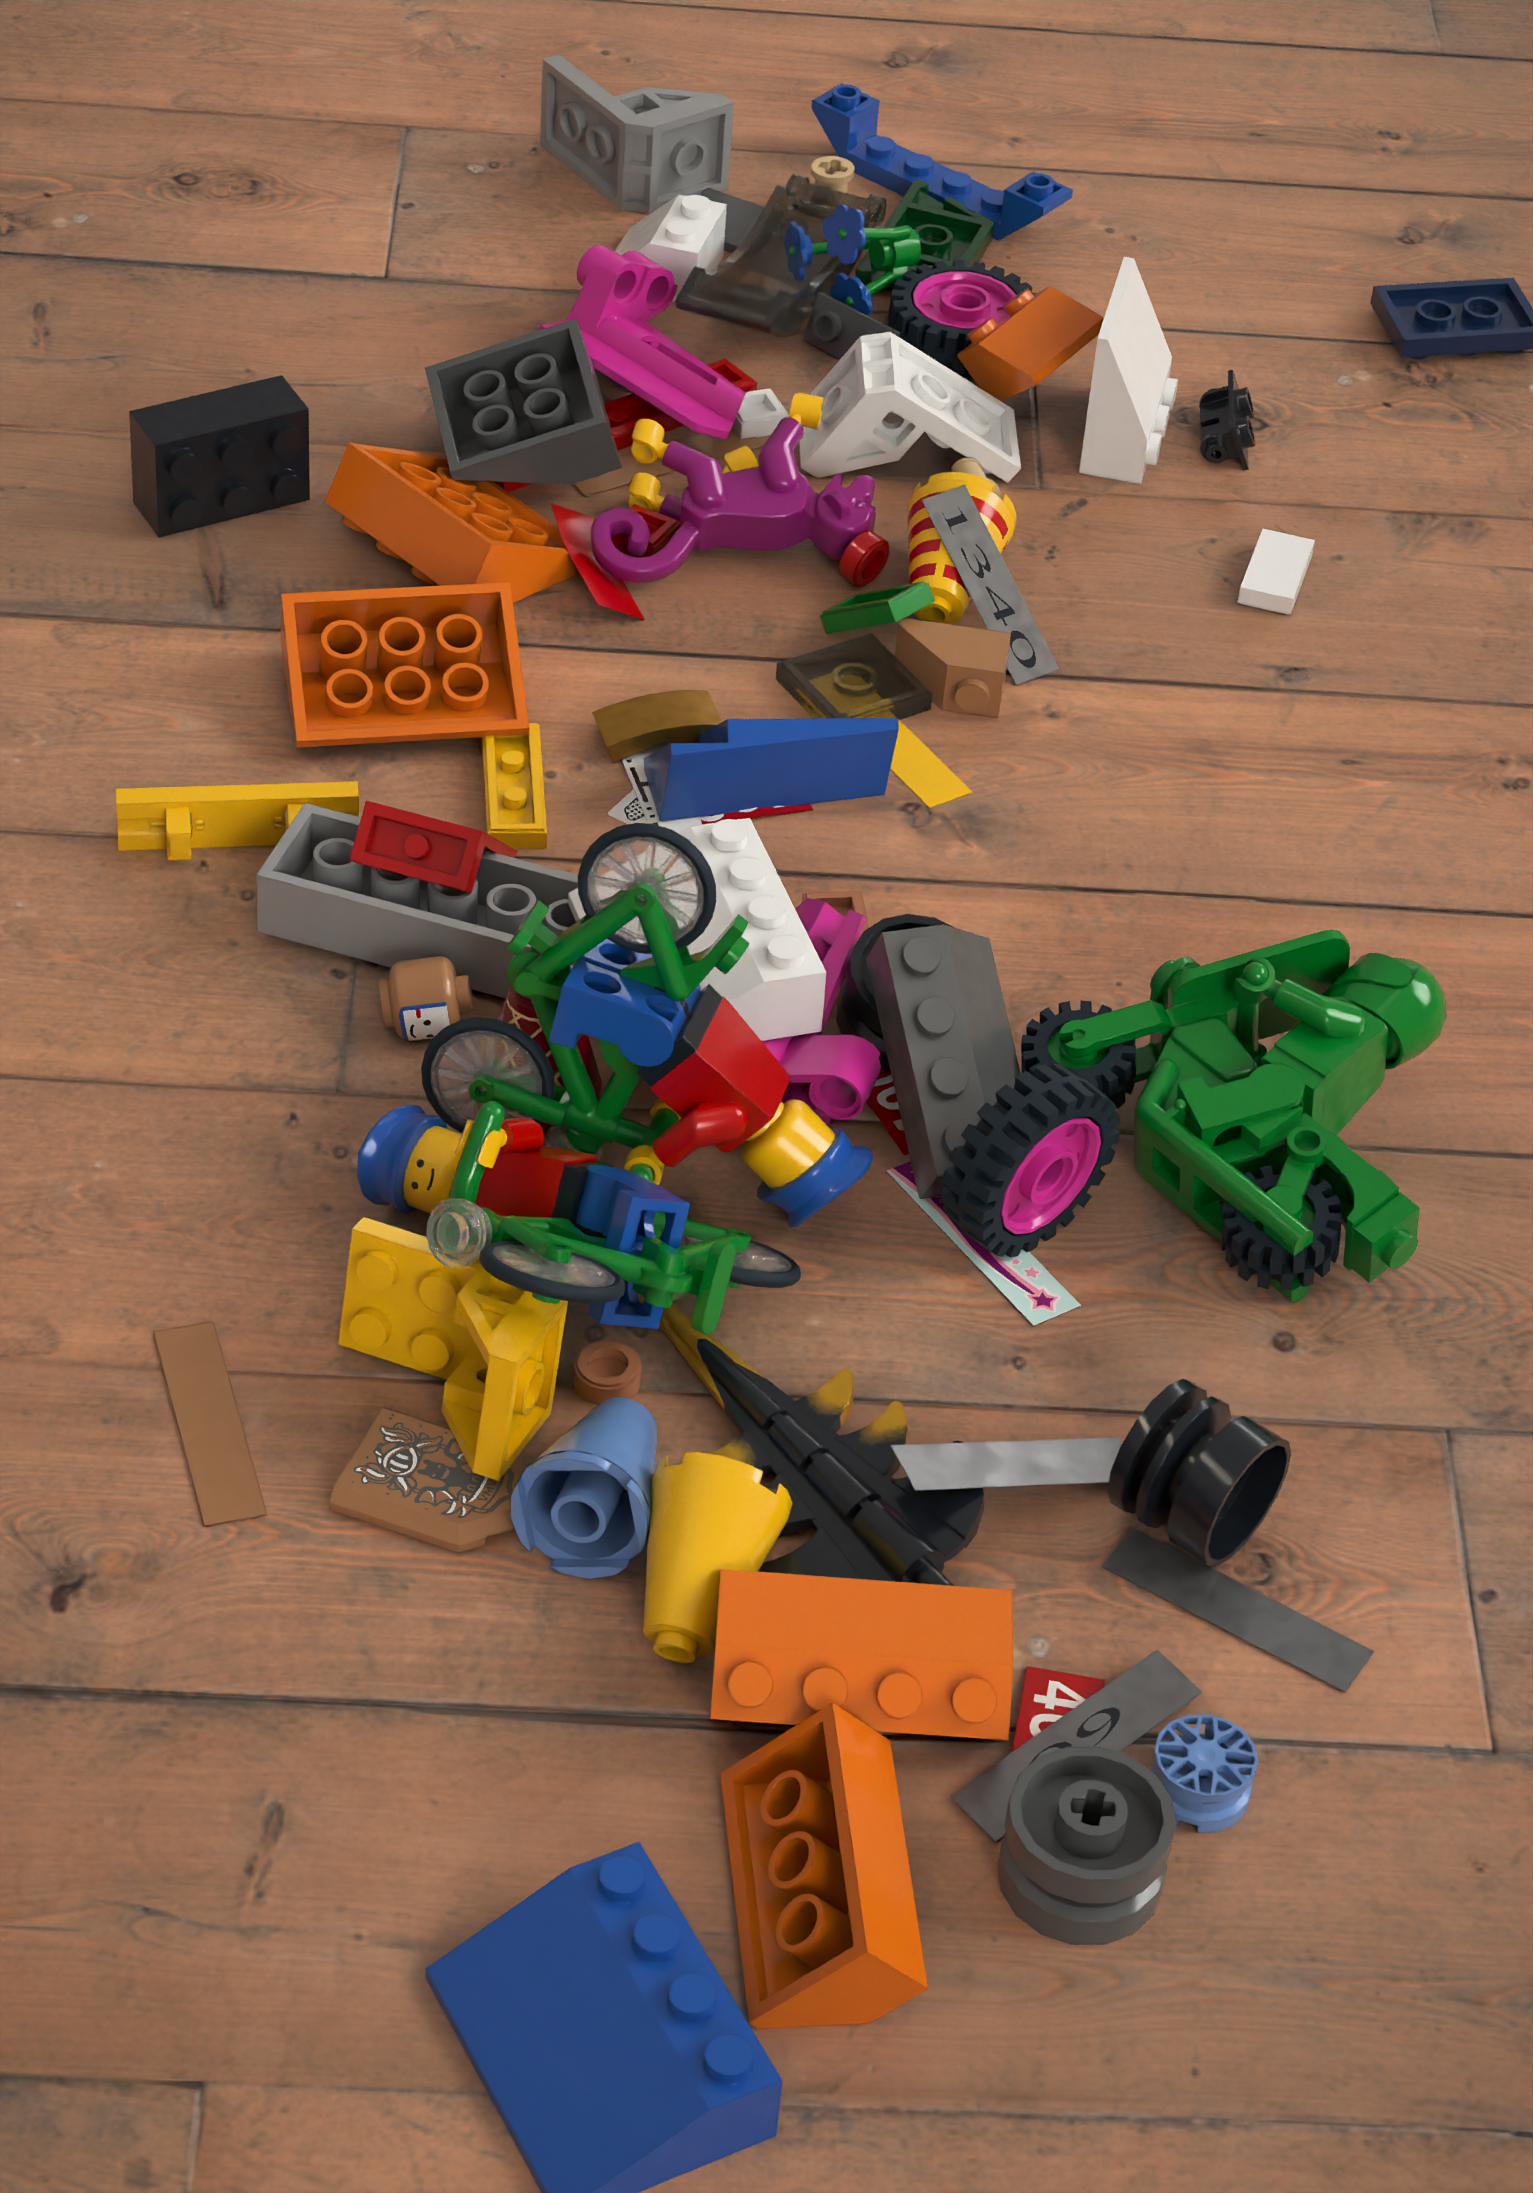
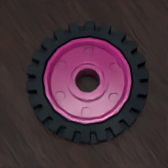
M953 260V266H947L945 261H936L933 263V269L923 264L917 266L915 272L907 271L903 274L902 280L898 279L895 282L890 300L888 326L899 331V337L961 377H964V373L969 372L957 354L972 343L967 335L991 317L996 323L1008 314L1003 306L1027 288L1032 292V287L1027 282L1020 284L1021 277L1014 273L1004 277L1003 268L994 266L990 271L985 270V263L974 261L972 267H966L965 260Z
M1052 1063L1050 1068L1045 1064L1034 1068L1032 1075L1025 1071L1015 1077L1014 1089L1005 1084L996 1092L997 1103L991 1106L986 1102L977 1112L981 1118L980 1122L976 1126L967 1125L961 1134L966 1143L964 1146L954 1147L949 1160L955 1165L944 1171L942 1182L947 1186L941 1190V1201L945 1203L942 1207L945 1214L970 1238L996 1256L1003 1257L1007 1255L1008 1257L1019 1256L1022 1249L1025 1252L1035 1249L1038 1246L1039 1238L1048 1241L1056 1236V1225L1060 1223L1066 1227L1075 1218L1072 1210L1076 1205L1079 1204L1084 1208L1092 1196L1087 1191L1091 1185H1100L1106 1175L1100 1168L1110 1164L1116 1152L1110 1147L1119 1141L1120 1130L1116 1128L1121 1123L1120 1115L1115 1111L1116 1105L1094 1085L1061 1064Z

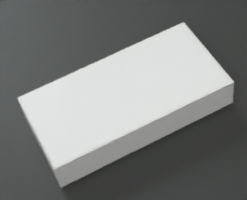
M1262 529L1240 586L1238 603L1291 615L1313 554L1315 540Z

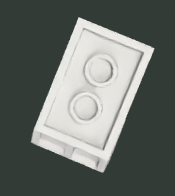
M891 332L860 336L812 391L811 395L824 397L820 425L818 430L803 427L805 433L799 442L801 468L817 478L899 461L924 432L938 446L946 449L951 447L967 458L976 459L982 465L985 474L993 473L1007 483L1021 469L1014 409ZM888 413L894 416L897 414L902 417L897 423H887L883 420Z

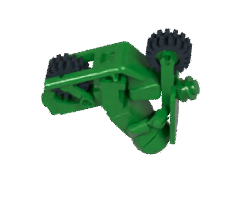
M1331 929L1202 966L1190 957H1181L1176 961L1169 960L1156 970L1151 979L1149 1001L1115 1011L1102 1004L1097 1013L1092 1012V1001L1081 1000L1080 1010L1072 1011L1070 1001L1059 1003V1014L1055 1015L1048 1007L1040 1012V1023L1031 1019L1026 1026L1027 1035H1022V1073L1027 1071L1032 1075L1034 1068L1045 1064L1050 1068L1052 1063L1061 1064L1094 1085L1116 1105L1117 1109L1125 1103V1093L1132 1094L1135 1083L1147 1080L1134 1109V1162L1136 1170L1143 1179L1221 1243L1222 1251L1226 1250L1225 1260L1230 1268L1238 1265V1276L1245 1281H1248L1254 1273L1258 1274V1287L1269 1289V1286L1272 1285L1292 1303L1299 1302L1307 1294L1310 1285L1314 1283V1271L1323 1278L1330 1271L1331 1261L1336 1263L1339 1255L1341 1224L1346 1230L1343 1266L1349 1271L1353 1269L1368 1283L1372 1282L1388 1268L1397 1269L1401 1267L1415 1252L1418 1245L1417 1229L1420 1207L1404 1194L1399 1193L1400 1188L1385 1173L1375 1169L1350 1149L1337 1135L1381 1086L1386 1069L1395 1068L1419 1056L1440 1036L1446 1019L1445 995L1434 975L1426 967L1409 959L1392 958L1380 953L1365 954L1349 967V943L1344 934ZM1288 1032L1274 1044V1047L1269 1052H1267V1048L1264 1045L1259 1044L1258 1040ZM1150 1035V1043L1136 1049L1135 1039ZM1225 1199L1226 1201H1224L1222 1205L1219 1201Z

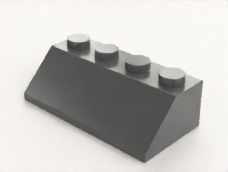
M944 924L882 932L866 958L919 1199L941 1196V1190L947 1186L942 1182L944 1171L955 1165L949 1160L954 1147L964 1146L966 1143L961 1134L968 1124L976 1126L980 1122L981 1118L977 1112L986 1102L991 1106L997 1103L996 1092L1005 1084L1014 1089L1015 1077L1021 1074L990 939Z

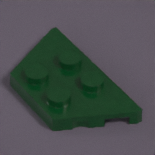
M915 179L883 227L896 228L908 225L918 235L921 244L920 260L917 265L908 267V271L915 272L916 267L923 264L933 269V263L936 261H945L947 266H953V260H965V266L972 267L974 261H980L993 240L995 222L977 212L969 211L965 208L964 204L952 197L944 199L942 204L928 195L929 184ZM867 251L856 268L855 276L864 285H867L886 274L887 271L874 267ZM895 282L884 288H894Z

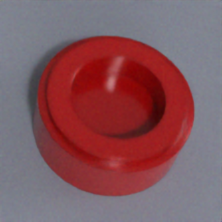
M872 530L860 533L848 545L839 563L840 576L856 587L866 586L872 582L887 563L890 553L889 543Z

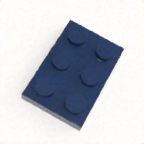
M1514 278L1373 286L1370 304L1401 357L1424 359L1432 355L1457 354L1471 356L1479 352L1504 351L1518 353L1525 349H1533V308Z

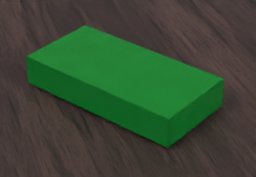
M919 582L857 593L823 611L820 618L825 632L828 634L895 623L933 603L935 600L929 584Z

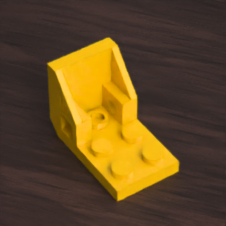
M363 1217L352 1228L338 1345L447 1380L444 1387L441 1412L470 1469L475 1474L499 1481L551 1414L568 1301L560 1300L559 1303H547L537 1300L532 1296L533 1293L509 1285L487 1272L479 1261V1253H460L454 1250L450 1244ZM545 1275L552 1281L556 1282V1280L553 1277Z

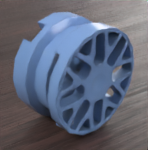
M1193 1714L1171 1721L1158 1735L1150 1771L1157 1775L1172 1798L1176 1827H1178L1180 1821L1197 1825V1833L1219 1832L1235 1825L1246 1813L1253 1787L1252 1783L1258 1765L1254 1743L1243 1729L1229 1720L1217 1716ZM1189 1724H1196V1727H1195V1728H1192V1727H1190V1726H1188V1725H1189ZM1201 1724H1205V1734H1200ZM1177 1729L1185 1736L1179 1737L1174 1730ZM1165 1737H1167V1738L1170 1740V1742H1169V1741H1162V1740H1163Z

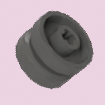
M1065 1747L1039 1756L1018 1775L1008 1800L1005 1818L1006 1832L1002 1839L998 1861L1001 1892L1015 1915L1041 1935L1071 1945H1106L1133 1935L1154 1915L1163 1890L1167 1871V1859L1171 1851L1176 1828L1171 1796L1156 1774L1131 1756L1102 1747Z

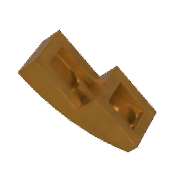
M678 690L653 693L624 700L592 712L613 763L666 740L668 744L699 743V734L722 722L710 694L706 690Z

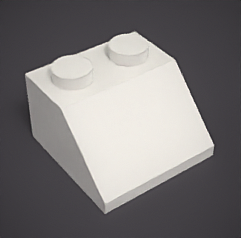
M679 194L631 226L615 252L622 255L628 251L636 250L671 271L674 276V284L678 285L673 302L695 306L723 258L727 204L710 201L707 197L701 195L685 196Z

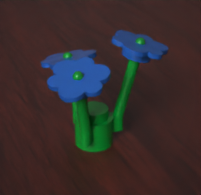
M845 204L837 205L834 209V215H830L824 220L822 230L828 242L811 243L810 237L804 234L803 228L797 226L796 222L789 223L788 232L784 238L785 252L788 256V270L790 273H793L796 281H803L805 276L804 267L811 264L813 255L829 254L831 257H838L843 264H852L857 259L859 250H868L873 266L882 268L887 273L867 285H864L856 276L848 278L845 273H839L835 276L836 283L830 287V294L833 299L869 317V313L873 311L871 295L896 282L898 279L902 280V276L908 271V267L917 265L921 256L919 237L911 227L905 225L896 228H864V215L862 211L858 208L849 209Z

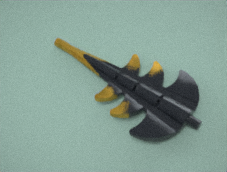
M638 1293V1298L642 1304L645 1301V1297ZM672 1303L670 1308H663L659 1327L667 1334L742 1433L741 1436L729 1444L708 1454L725 1456L749 1464L763 1471L762 1477L772 1473L775 1479L766 1488L774 1494L777 1493L779 1483L788 1490L792 1500V1507L788 1521L778 1537L795 1535L810 1528H813L816 1532L808 1542L793 1552L777 1559L763 1562L758 1572L955 1586L942 1573L944 1562L952 1559L964 1547L966 1548L977 1534L984 1511L983 1488L915 1491L908 1477L899 1479L892 1477L898 1471L901 1464L890 1445H907L908 1423L901 1402L892 1401L887 1409L872 1423L857 1431L839 1436L836 1432L849 1417L854 1399L852 1371L850 1369H840L822 1387L794 1401L712 1335L703 1334L693 1329L691 1319L674 1303ZM954 1441V1442H952V1443H963V1442H962V1441Z

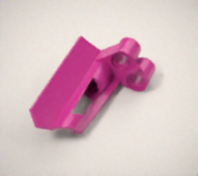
M602 244L588 249L582 256L577 268V280L582 285V288L567 319L540 325L539 330L577 318L595 369L694 432L727 439L746 392L732 384L647 322V320L664 311L676 295L678 285L674 284V276L671 271L636 250L620 255Z
M807 898L795 910L826 970L822 1031L762 1042L786 1070L790 1079L781 1102L784 1103L792 1099L801 1100L829 1126L832 1118L836 1120H850L857 1117L863 1110L880 1074V1052L874 1044L855 1035H822L846 973L852 950L859 940L866 919L862 914L849 910L844 917L825 901Z

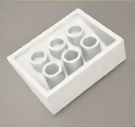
M725 819L716 823L690 826L679 832L680 835L687 838L702 852L711 867L716 883V906L712 920L704 933L687 946L690 955L710 947L738 914L749 922L744 933L741 935V937L749 942V946L726 975L714 967L700 983L701 990L710 984L722 997L724 996L761 1041L821 1032L826 970L751 819ZM664 841L592 880V893L596 905L599 906L638 877L644 868L648 866L660 868L666 876L665 887L682 933L697 918L703 901L701 881L693 864L680 850ZM647 878L650 884H656L653 878ZM578 888L569 892L568 904L577 922L586 914L579 898ZM635 917L619 929V931L628 936L646 940L638 917Z

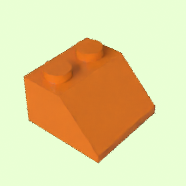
M1052 286L1034 295L1027 288L1003 306L1008 314L996 323L991 317L973 329L967 335L972 343L958 353L957 356L982 390L1003 401L1039 384L1099 335L1104 317Z

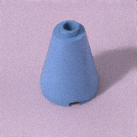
M614 1397L602 1401L526 1467L517 1481L515 1489L511 1494V1521L520 1542L530 1552L535 1546L542 1553L553 1559L549 1567L562 1574L588 1579L616 1575L627 1567L629 1561L642 1551L648 1541L651 1516V1478L655 1470L658 1431L654 1417L643 1405L623 1397Z

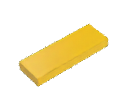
M529 723L530 729L527 735H490L481 737L486 833L513 849H547V825L539 724Z

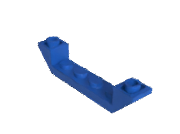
M841 83L812 100V110L837 155L853 163L855 174L902 196L906 194L915 179L922 180L929 184L928 195L943 204L944 199L952 197L964 204L965 208L969 211L977 212L995 222L993 239L997 241L1043 217L1072 198L1073 189L1055 182L1049 175L1034 171L1010 185L1004 191L992 189L973 180L966 173L951 170L934 162L927 155L917 154L896 144L891 138L876 135L880 100L862 93L859 88L853 85Z

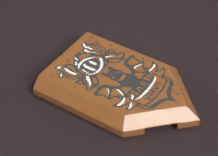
M381 1408L336 1480L329 1500V1510L459 1553L485 1545V1538L515 1529L511 1521V1494L525 1467L518 1456L499 1481L475 1474L470 1469L450 1428L390 1408Z

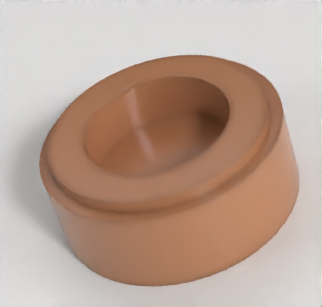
M612 1340L592 1342L581 1348L574 1358L573 1386L584 1400L596 1405L614 1397L632 1399L638 1393L641 1384V1359L634 1349L624 1343Z

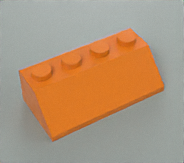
M720 1569L710 1719L797 1725L833 1702L875 1731L1009 1741L1013 1680L1012 1590Z
M832 1702L720 1773L748 2022L758 2029L869 2024L928 1989L891 1741Z

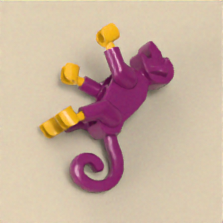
M795 393L789 417L781 419L761 449L758 462L752 450L748 446H742L724 455L726 466L723 469V474L719 462L713 457L674 440L670 444L662 442L665 434L664 428L654 420L640 419L636 422L632 434L634 441L631 451L635 460L648 464L657 460L658 457L662 459L663 466L687 476L689 486L682 493V499L671 494L662 497L658 495L661 485L656 477L643 472L635 473L629 486V509H610L596 517L591 527V550L595 560L605 571L618 579L634 583H648L664 579L685 562L694 548L698 551L715 547L779 551L809 538L814 543V546L823 554L834 560H841L844 551L856 536L866 530L874 531L876 508L872 505L875 480L873 477L864 474L858 476L849 487L845 488L842 486L841 474H837L830 480L824 490L816 493L808 479L798 471L793 450L805 433L803 427L818 430L822 417L821 408L824 397L806 393ZM635 504L680 522L679 529L665 547L649 557L636 558L627 556L620 552L611 540V537L615 534H625L629 537V553L640 556L646 552L649 543V528L641 515L630 510Z

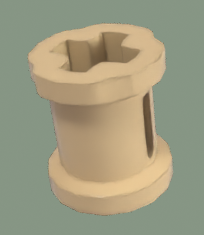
M822 156L812 162L811 175L815 179L814 195L808 201V211L815 218L824 221L828 216L834 215L835 207L840 204H845L849 209L851 208V202L847 199L848 183L854 178L855 167L849 160L839 156Z

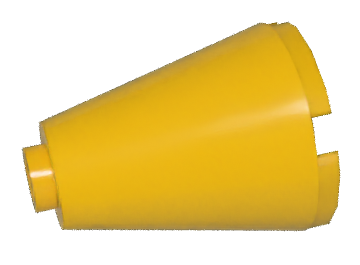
M684 1452L681 1464L668 1466V1456L659 1459L651 1478V1516L648 1531L643 1634L654 1644L653 1650L659 1656L673 1662L692 1663L696 1657L707 1656L712 1653L715 1647L720 1569L758 1572L788 1521L792 1507L789 1492L780 1483L776 1494L760 1485L763 1471L725 1456L702 1452Z

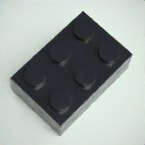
M282 375L129 411L133 503L158 537L310 500L309 408Z

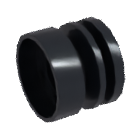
M1181 1379L1168 1385L1157 1395L1132 1426L1119 1449L1110 1471L1107 1488L1110 1503L1124 1512L1137 1513L1138 1521L1146 1526L1158 1528L1168 1523L1167 1532L1171 1542L1207 1565L1218 1566L1229 1560L1247 1543L1269 1512L1288 1472L1291 1458L1289 1441L1251 1418L1241 1416L1231 1421L1229 1404L1212 1396L1208 1398L1206 1390L1191 1381Z

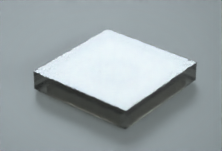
M872 633L777 663L776 680L812 718H898V720L931 710L933 694Z

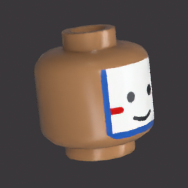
M437 956L395 962L389 971V978L379 980L380 1001L385 1028H395L398 1036L405 1041L433 1039L446 1026L461 1020V1013L473 1012L469 976H457L453 963L446 957Z

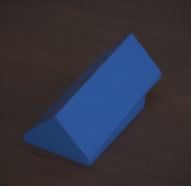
M898 718L727 719L699 734V743H670L644 758V772L659 820L666 821L726 814L755 807L803 805L885 795L899 730Z

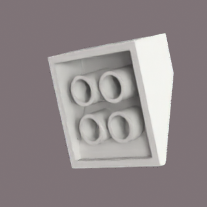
M1123 258L1097 338L1079 473L1141 484L1146 465L1156 466L1161 440L1162 437H1165L1169 413L1174 406L1178 379L1169 378L1172 356L1134 258Z

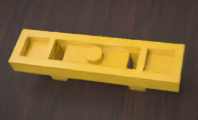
M358 781L116 789L118 851L167 849L168 860H189L192 858L191 848L276 846L304 803L359 817ZM286 810H287V821H285V811H286Z

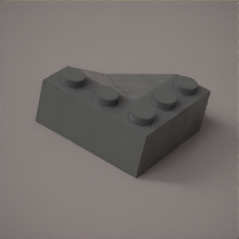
M577 318L425 367L453 480L571 485L622 468L593 363Z

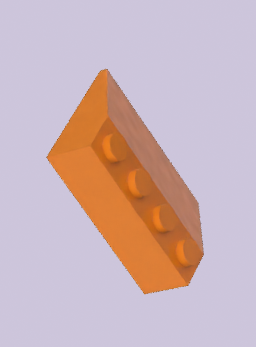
M348 443L324 502L343 515L341 522L355 531L369 534L378 540L376 547L380 551L394 558L404 559L413 566L411 573L417 578L440 586L510 582L513 603L580 574L562 542L558 527L493 481L453 480L447 457L444 455Z
M510 582L281 594L280 635L285 682L296 748L529 734L530 727Z

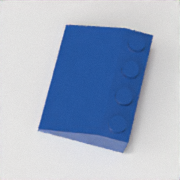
M640 1842L567 1869L426 1968L425 1978L541 2193H639L773 2138L777 2134L783 2080Z

